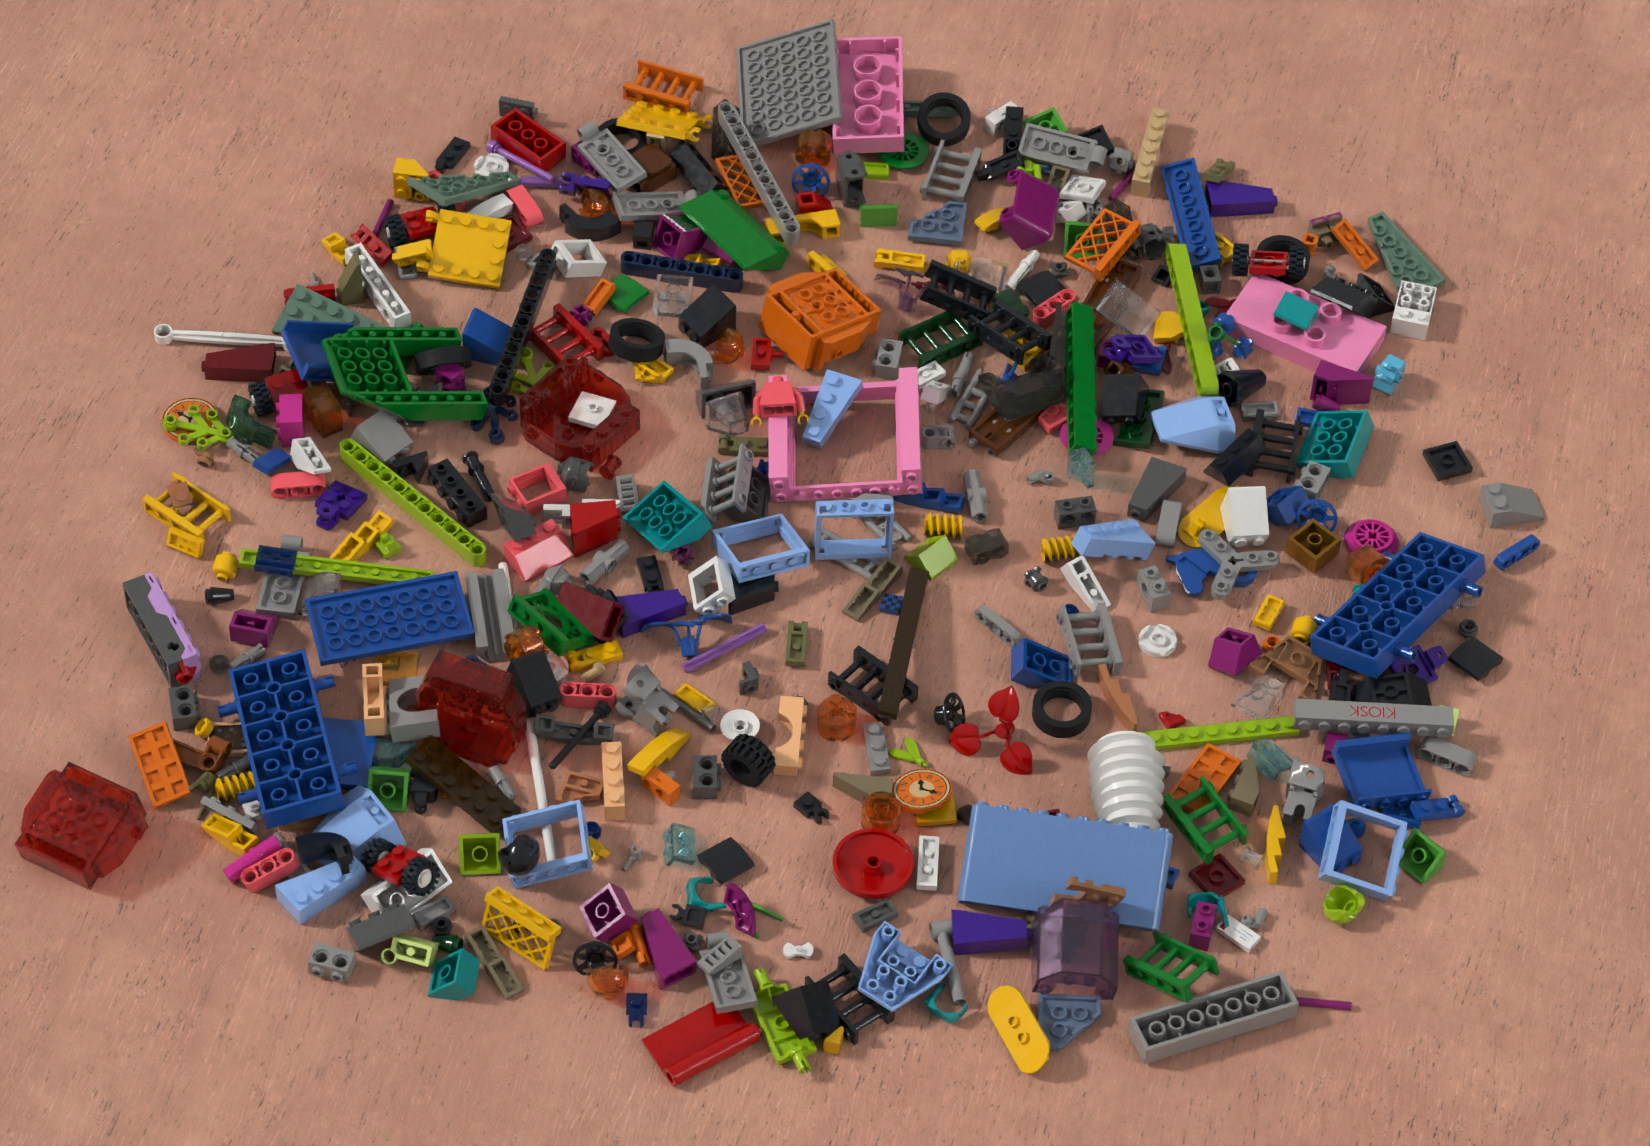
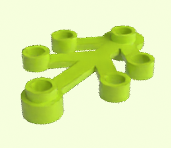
M526 347L521 363L525 365L528 376L517 371L513 381H522L531 385L533 389L522 386L520 382L512 383L511 390L514 394L523 393L530 396L531 401L535 404H544L549 399L548 391L551 387L558 385V376L555 374L549 375L547 382L540 387V382L546 374L553 372L554 364L551 361H545L542 365L543 367L536 375L531 362L533 351Z
M190 405L188 407V415L193 417L197 424L177 420L171 414L163 419V428L168 432L175 431L177 428L194 431L191 434L181 433L178 436V443L181 446H187L189 442L197 439V448L199 450H206L209 446L218 442L226 445L229 438L235 437L234 430L224 427L217 417L218 412L215 409H209L206 412V419L212 422L215 428H210L199 414V407L197 405ZM211 435L212 437L206 439L203 436Z

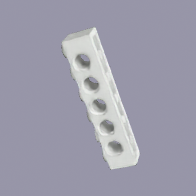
M358 243L344 249L346 265L353 253L358 252L361 264L362 287L389 326L410 327L412 325L411 312L364 246Z

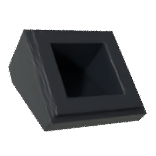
M1160 264L1151 280L1167 288L1171 284L1168 268Z
M967 804L957 810V819L968 826L972 806Z

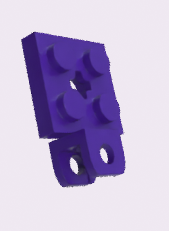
M561 173L562 180L570 182V187L559 185L558 191L560 194L575 196L577 192V195L612 200L613 191L610 182L606 179L598 178L594 180L585 175L578 177L574 173Z
M1116 334L1110 338L1114 347H1107L1104 350V353L1110 360L1124 362L1127 357V360L1133 364L1160 363L1163 358L1145 335Z
M335 480L315 501L316 514L320 515L316 520V525L325 530H331L339 523V518L348 521L367 501L368 494Z
M1418 644L1412 647V649L1418 651L1414 662L1398 657L1388 667L1391 674L1409 672L1408 666L1414 667L1413 675L1427 680V684L1438 679L1435 670L1439 669L1448 660V657L1441 646H1435L1423 652Z

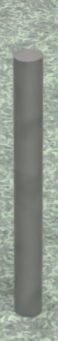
M661 689L679 705V710L710 732L715 730L716 726L665 689Z

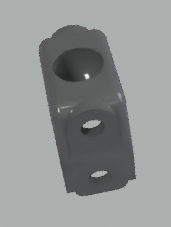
M845 151L836 158V184L842 204L847 208L859 207V205L866 203L863 194V178L867 175V171L859 155L853 151Z

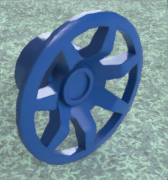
M806 163L799 166L793 173L792 187L795 193H800L796 185L805 186L802 193L807 192L809 189L817 193L816 188L819 187L825 189L821 194L824 197L830 187V178L822 166ZM805 167H811L806 173L801 170ZM814 167L821 170L823 173L821 174L818 170L814 169ZM799 172L803 180L795 181L796 174ZM824 176L827 180L826 186L821 183Z
M1311 499L1304 502L1296 514L1299 528L1312 518L1327 529L1329 528L1325 521L1334 520L1332 527L1329 529L1331 532L1337 525L1338 517L1336 510L1329 502L1322 499ZM1311 504L1309 511L1302 510L1305 506ZM1327 508H1329L1332 511L1333 516L1328 515ZM1300 514L1308 517L1302 524L1300 522Z

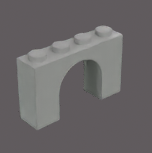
M436 673L390 679L389 688H386V718L388 723L386 724L387 735L392 737V742L426 739L431 735L440 737L437 709L417 712L405 711L406 708L414 704L439 701Z

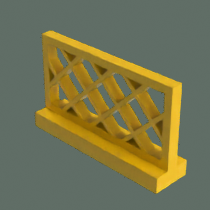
M495 887L485 894L484 901L487 902L482 925H484L489 935L545 971L549 967L556 937L561 934L562 927L501 887ZM494 908L499 910L500 914L496 915ZM509 917L516 922V924L512 925ZM498 918H503L506 927L502 928ZM489 920L493 921L496 929H493L488 925ZM514 928L519 929L522 935L521 938H518ZM525 928L530 930L532 935H528ZM504 931H509L512 940L507 938ZM541 938L548 942L546 946H544ZM530 939H535L538 948L533 947ZM520 941L525 942L528 950L522 947ZM538 951L541 952V954H542V956H543V958H544L543 961H542L541 959H539V957H538V955H537L536 952H538Z

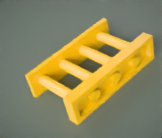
M175 472L171 473L172 482L176 480L186 481L191 499L199 503L189 514L181 517L177 512L183 507L173 509V506L170 508L163 505L170 498L167 490L158 498H153L148 494L142 498L143 508L146 513L169 528L173 526L204 539V531L219 518L228 523L231 521L230 508L225 503L219 502L187 481L184 476H180ZM206 508L213 512L199 526L190 523Z

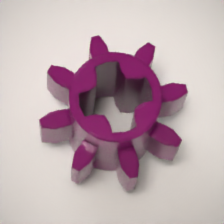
M585 305L574 306V311H570V314L583 326H588V321H592L591 308H587Z
M686 544L671 550L675 554L672 556V561L677 560L678 566L681 563H685L688 566L689 559L694 560V556L690 554L694 551V548H688ZM679 552L686 553V556L679 555Z

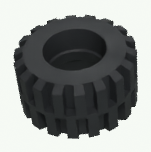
M748 734L736 736L721 754V761L727 772L739 783L748 787L761 785L776 766L771 750L761 740Z

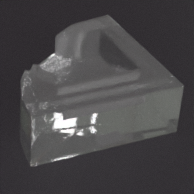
M709 705L699 712L708 721L715 724L727 711L720 706Z

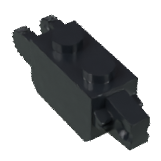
M412 768L411 778H413V782H409L408 793L412 794L415 812L423 815L427 811L428 803L432 804L437 801L438 789Z

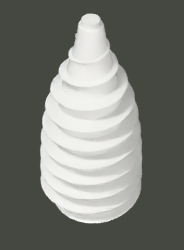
M1118 731L1103 736L1089 749L1087 755L1089 762L1088 772L1090 775L1089 785L1092 789L1090 796L1093 801L1092 810L1096 816L1095 822H1097V819H1105L1109 821V824L1117 825V822L1129 823V827L1136 828L1138 825H1146L1150 827V830L1157 831L1160 828L1158 820L1163 815L1160 807L1164 803V797L1161 794L1165 788L1162 781L1165 776V771L1162 768L1165 764L1164 756L1156 750L1155 741L1150 736L1141 732Z

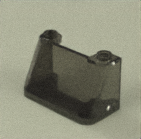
M1043 353L1030 360L1029 373L999 383L997 377L990 372L978 375L980 387L999 416L1004 420L1010 421L1064 402L1068 394L1064 367Z

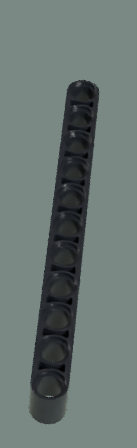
M543 249L539 254L489 385V402L494 406H502L506 402L555 272L556 252L552 249Z

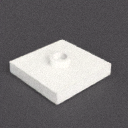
M1072 175L1060 192V199L1093 204L1106 186V180Z
M582 391L568 416V421L604 431L617 406V401Z

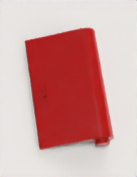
M712 1001L643 1038L642 1043L669 1083L675 1087L760 1041L762 1033L758 1025H754L751 1022L747 1024L738 1010L717 1014Z

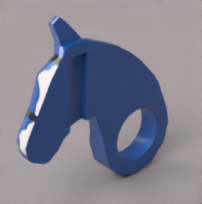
M1203 548L1186 551L1180 555L1166 556L1167 562L1175 564L1177 576L1181 580L1186 593L1191 597L1199 596L1202 593L1203 580L1208 574L1216 577L1221 566ZM1250 571L1245 576H1238L1233 587H1246L1252 584L1257 577L1258 571Z

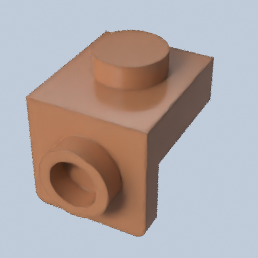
M176 480L167 486V493L170 495L173 509L192 504L186 481Z

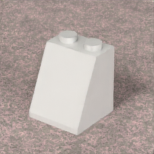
M1265 486L1228 487L1220 507L1228 545L1236 547L1265 545L1269 537Z

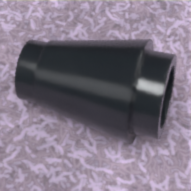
M218 587L205 589L206 604H211V606L234 600L233 589Z

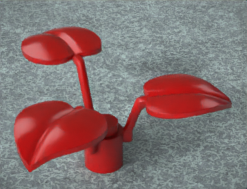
M1011 685L995 692L988 701L990 713L994 717H999L1001 722L994 730L978 735L979 732L976 725L963 723L950 733L948 740L950 745L960 754L971 756L976 754L981 748L979 739L992 734H996L1001 739L1006 738L1005 747L1007 749L1000 754L1002 765L1009 772L1027 775L1033 772L1030 748L1023 742H1014L1009 745L1012 739L1010 735L1015 731L1013 721L1019 714L1018 696Z

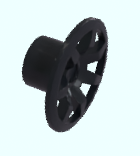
M954 692L946 696L943 705L936 706L934 709L936 724L946 725L950 733H952L954 728L965 723L966 720L963 701ZM961 709L962 714H958L957 711Z
M592 941L581 945L573 955L574 968L581 975L588 976L582 970L590 965L592 966L591 976H595L597 967L606 972L602 976H607L615 971L618 964L615 951L600 941ZM586 948L585 954L580 953L582 950ZM606 950H608L613 957L606 956ZM579 958L585 960V962L578 966L576 959ZM604 962H614L612 968L609 970V968L605 965Z

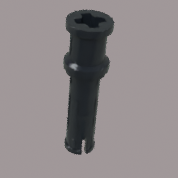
M469 451L463 455L462 461L467 465L468 473L475 478L485 501L491 502L490 494L494 491L484 473V465L480 463L476 451Z

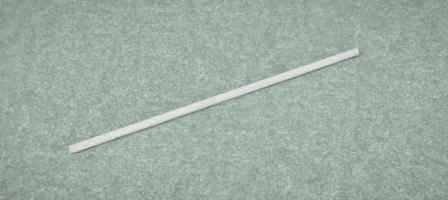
M501 562L498 564V568L504 569L510 606L513 594L508 564ZM511 615L516 642V651L513 653V659L523 656L517 620ZM523 717L539 810L547 808L548 803L537 737L534 732L533 717L528 719ZM551 824L541 826L547 862L557 860Z

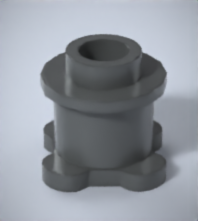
M1039 566L1028 570L1024 574V584H1030L1034 592L1043 591L1048 583V578L1040 573L1041 568Z

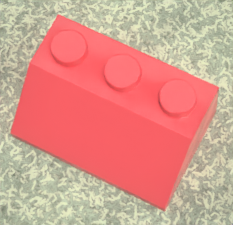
M552 519L535 527L536 534L514 542L512 539L504 544V559L526 583L545 573L548 568L558 566L574 557L563 531Z

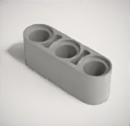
M1163 499L1155 540L1156 545L1174 548L1182 502Z
M1425 736L1417 751L1418 757L1422 760L1461 776H1469L1477 761V756L1472 751L1438 737Z

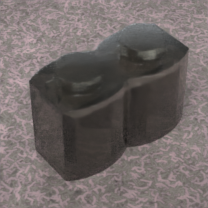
M1000 528L991 529L983 534L973 535L965 539L964 548L974 565L986 564L990 559H1001L1009 552V544Z

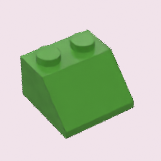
M371 766L369 768L367 788L375 794L387 811H407L411 769Z

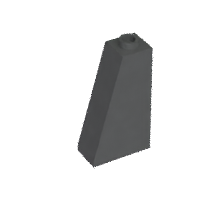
M1151 457L1128 504L1127 516L1145 522L1163 504V499L1167 500L1185 482L1187 468Z

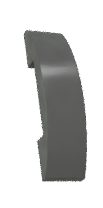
M536 714L534 732L551 740L568 743L583 725L555 721L556 716ZM595 722V726L589 730L577 745H601V742H612L615 724Z

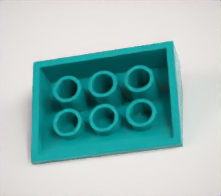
M1368 410L1317 411L1295 462L1296 466L1301 468L1303 466L1307 467L1311 460L1330 467V477L1336 479L1354 478L1374 428ZM1316 422L1322 423L1321 426H1316Z
M665 480L622 517L623 520L661 553L697 541L713 528L704 513Z

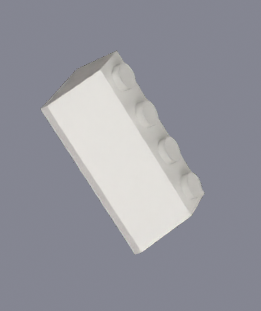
M421 848L417 852L438 865L437 867L440 871L437 873L440 874V878H436L439 881L438 884H434L436 888L434 890L430 889L431 893L429 895L417 896L405 890L406 888L402 885L397 886L381 879L361 894L371 912L377 910L380 913L388 910L387 906L398 902L399 905L405 904L410 913L420 908L453 882L432 848Z

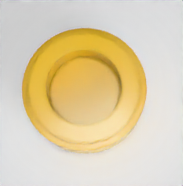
M207 718L201 719L195 726V734L202 739L207 738L213 730V722Z

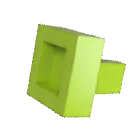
M387 532L380 535V540L375 542V548L385 560L402 552L399 543Z

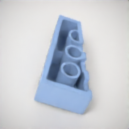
M826 370L809 417V423L806 425L802 436L804 444L819 449L823 448L835 430L836 425L842 420L845 412L854 402L855 397L863 389L862 380Z
M1134 519L1080 526L1071 542L1081 556L1103 557V555H1107L1116 559L1118 556H1126V559L1133 560L1134 557H1140V560L1147 561L1156 545Z
M353 855L354 860L349 865L350 873L342 875L338 863H331L275 885L277 900L302 925L367 882L366 868Z

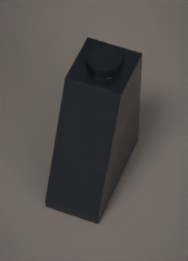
M731 573L736 599L728 604V614L734 615L773 601L775 592H778V581H775V574L738 583Z

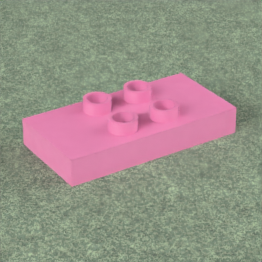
M902 36L837 38L843 121L833 124L834 154H842L845 151H853L854 153L904 152Z
M1253 274L1226 313L1234 317L1233 323L1235 324V329L1230 331L1228 335L1238 339L1242 336L1250 338L1253 341L1252 345L1315 372L1320 361L1323 360L1363 374L1384 342L1387 326L1264 274L1261 276ZM1286 291L1319 306L1318 318L1307 330L1273 315Z

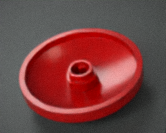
M867 828L852 832L839 842L833 854L832 866L836 880L849 893L865 899H883L897 894L909 883L913 874L914 859L910 847L898 835L883 829Z

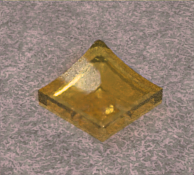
M394 652L379 655L378 663H382L383 686H389L390 679L417 676L419 652Z

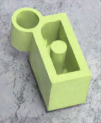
M401 933L394 936L391 946L382 951L381 959L385 964H393L400 959L429 967L436 959L439 943ZM388 950L394 953V960L388 957Z

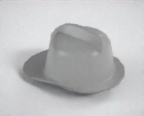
M562 564L550 567L545 571L535 593L542 591L543 588H547L558 597L563 581L573 584V577L564 569Z

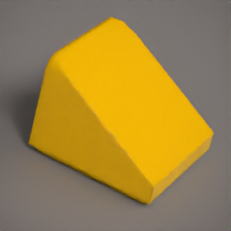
M840 1026L824 1040V1052L834 1055L840 1053L844 1039V1027Z

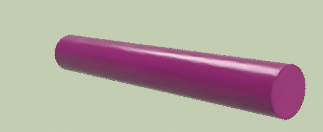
M1134 165L1133 169L1129 171L1108 197L1110 202H1114L1130 183L1136 165Z
M387 199L373 230L377 237L383 228L384 217L388 216L394 204L392 199Z
M1296 997L1299 1006L1351 1010L1352 1002Z

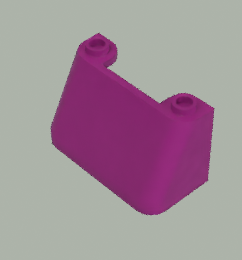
M1021 169L1009 171L1007 181L1011 185H1017L1014 204L1002 210L999 224L1018 247L1024 250L1044 243L1051 238L1054 230L1059 192L1054 186Z

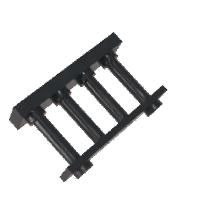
M933 259L930 261L924 271V276L931 279L930 286H926L919 298L920 300L966 320L969 319L970 315L982 320L993 314L986 310V305L993 299L997 292V287ZM938 282L947 286L946 293L936 289ZM954 289L964 293L963 300L953 296ZM970 296L980 300L979 307L969 303Z
M1000 300L994 302L993 314L979 320L973 315L969 316L968 332L1019 365L1023 364L1024 353L1037 346L1044 351L1049 350L1051 347L1052 333ZM995 320L1002 323V325L994 329L988 326V324ZM1008 329L1016 332L1009 337L1001 334ZM1022 337L1029 341L1022 346L1015 343V341Z
M1257 409L1253 431L1260 434L1263 441L1292 446V451L1286 452L1267 448L1263 455L1289 459V466L1262 462L1257 459L1246 470L1245 476L1253 477L1254 470L1258 469L1287 473L1286 483L1290 484L1291 476L1295 477L1296 465H1293L1297 439L1298 435H1302L1304 424H1300L1301 416H1298L1297 423L1294 425L1267 420V418H1264L1265 410ZM1268 427L1295 432L1294 439L1264 434V431H1261V429Z
M858 645L854 649L853 663L839 676L832 671L828 673V685L832 690L839 692L868 712L878 722H882L886 726L890 725L889 718L877 716L879 704L876 702L882 695L888 665ZM858 668L866 670L868 673L854 686L845 681ZM874 678L882 681L883 684L869 697L860 691ZM907 678L905 679L901 701L908 699L913 703L918 699L919 686Z
M845 953L838 957L837 970L817 981L828 980L830 984L841 976L849 981V984L832 994L834 1002L853 990L858 991L862 972ZM809 975L805 977V985L816 983ZM860 991L858 992L862 998L841 1011L836 1007L841 1026L844 1027V1037L854 1045L858 1044V1031L877 1019H883L888 1025L894 1021L895 1011H889ZM866 1004L875 1010L854 1025L846 1018Z

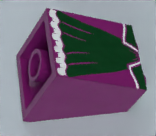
M682 211L666 213L660 216L652 246L666 257L683 260L688 254H693L700 250L708 235Z

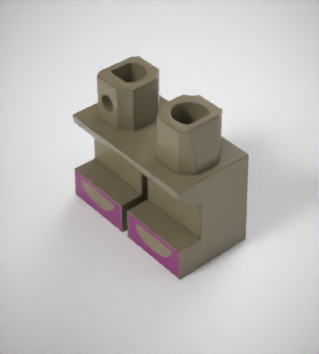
M1341 212L1309 220L1308 233H1313L1318 237L1317 247L1323 246L1325 250L1334 247V242H1339L1330 230L1342 221L1343 216Z

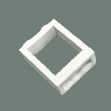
M590 239L555 240L551 248L556 252V266L565 278L601 276L607 264ZM572 255H583L586 260L575 261Z
M717 555L688 574L694 611L703 616L714 614L736 599L730 565ZM717 578L719 590L706 598L704 586Z

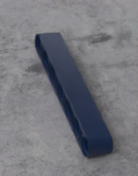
M625 251L621 254V271L626 275L702 288H709L715 284L721 291L732 293L740 292L743 289V272L736 268L634 251Z

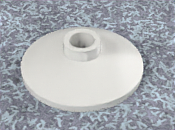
M736 709L723 716L720 728L723 735L733 741L739 734H748L755 737L759 732L760 722L754 713L744 709Z

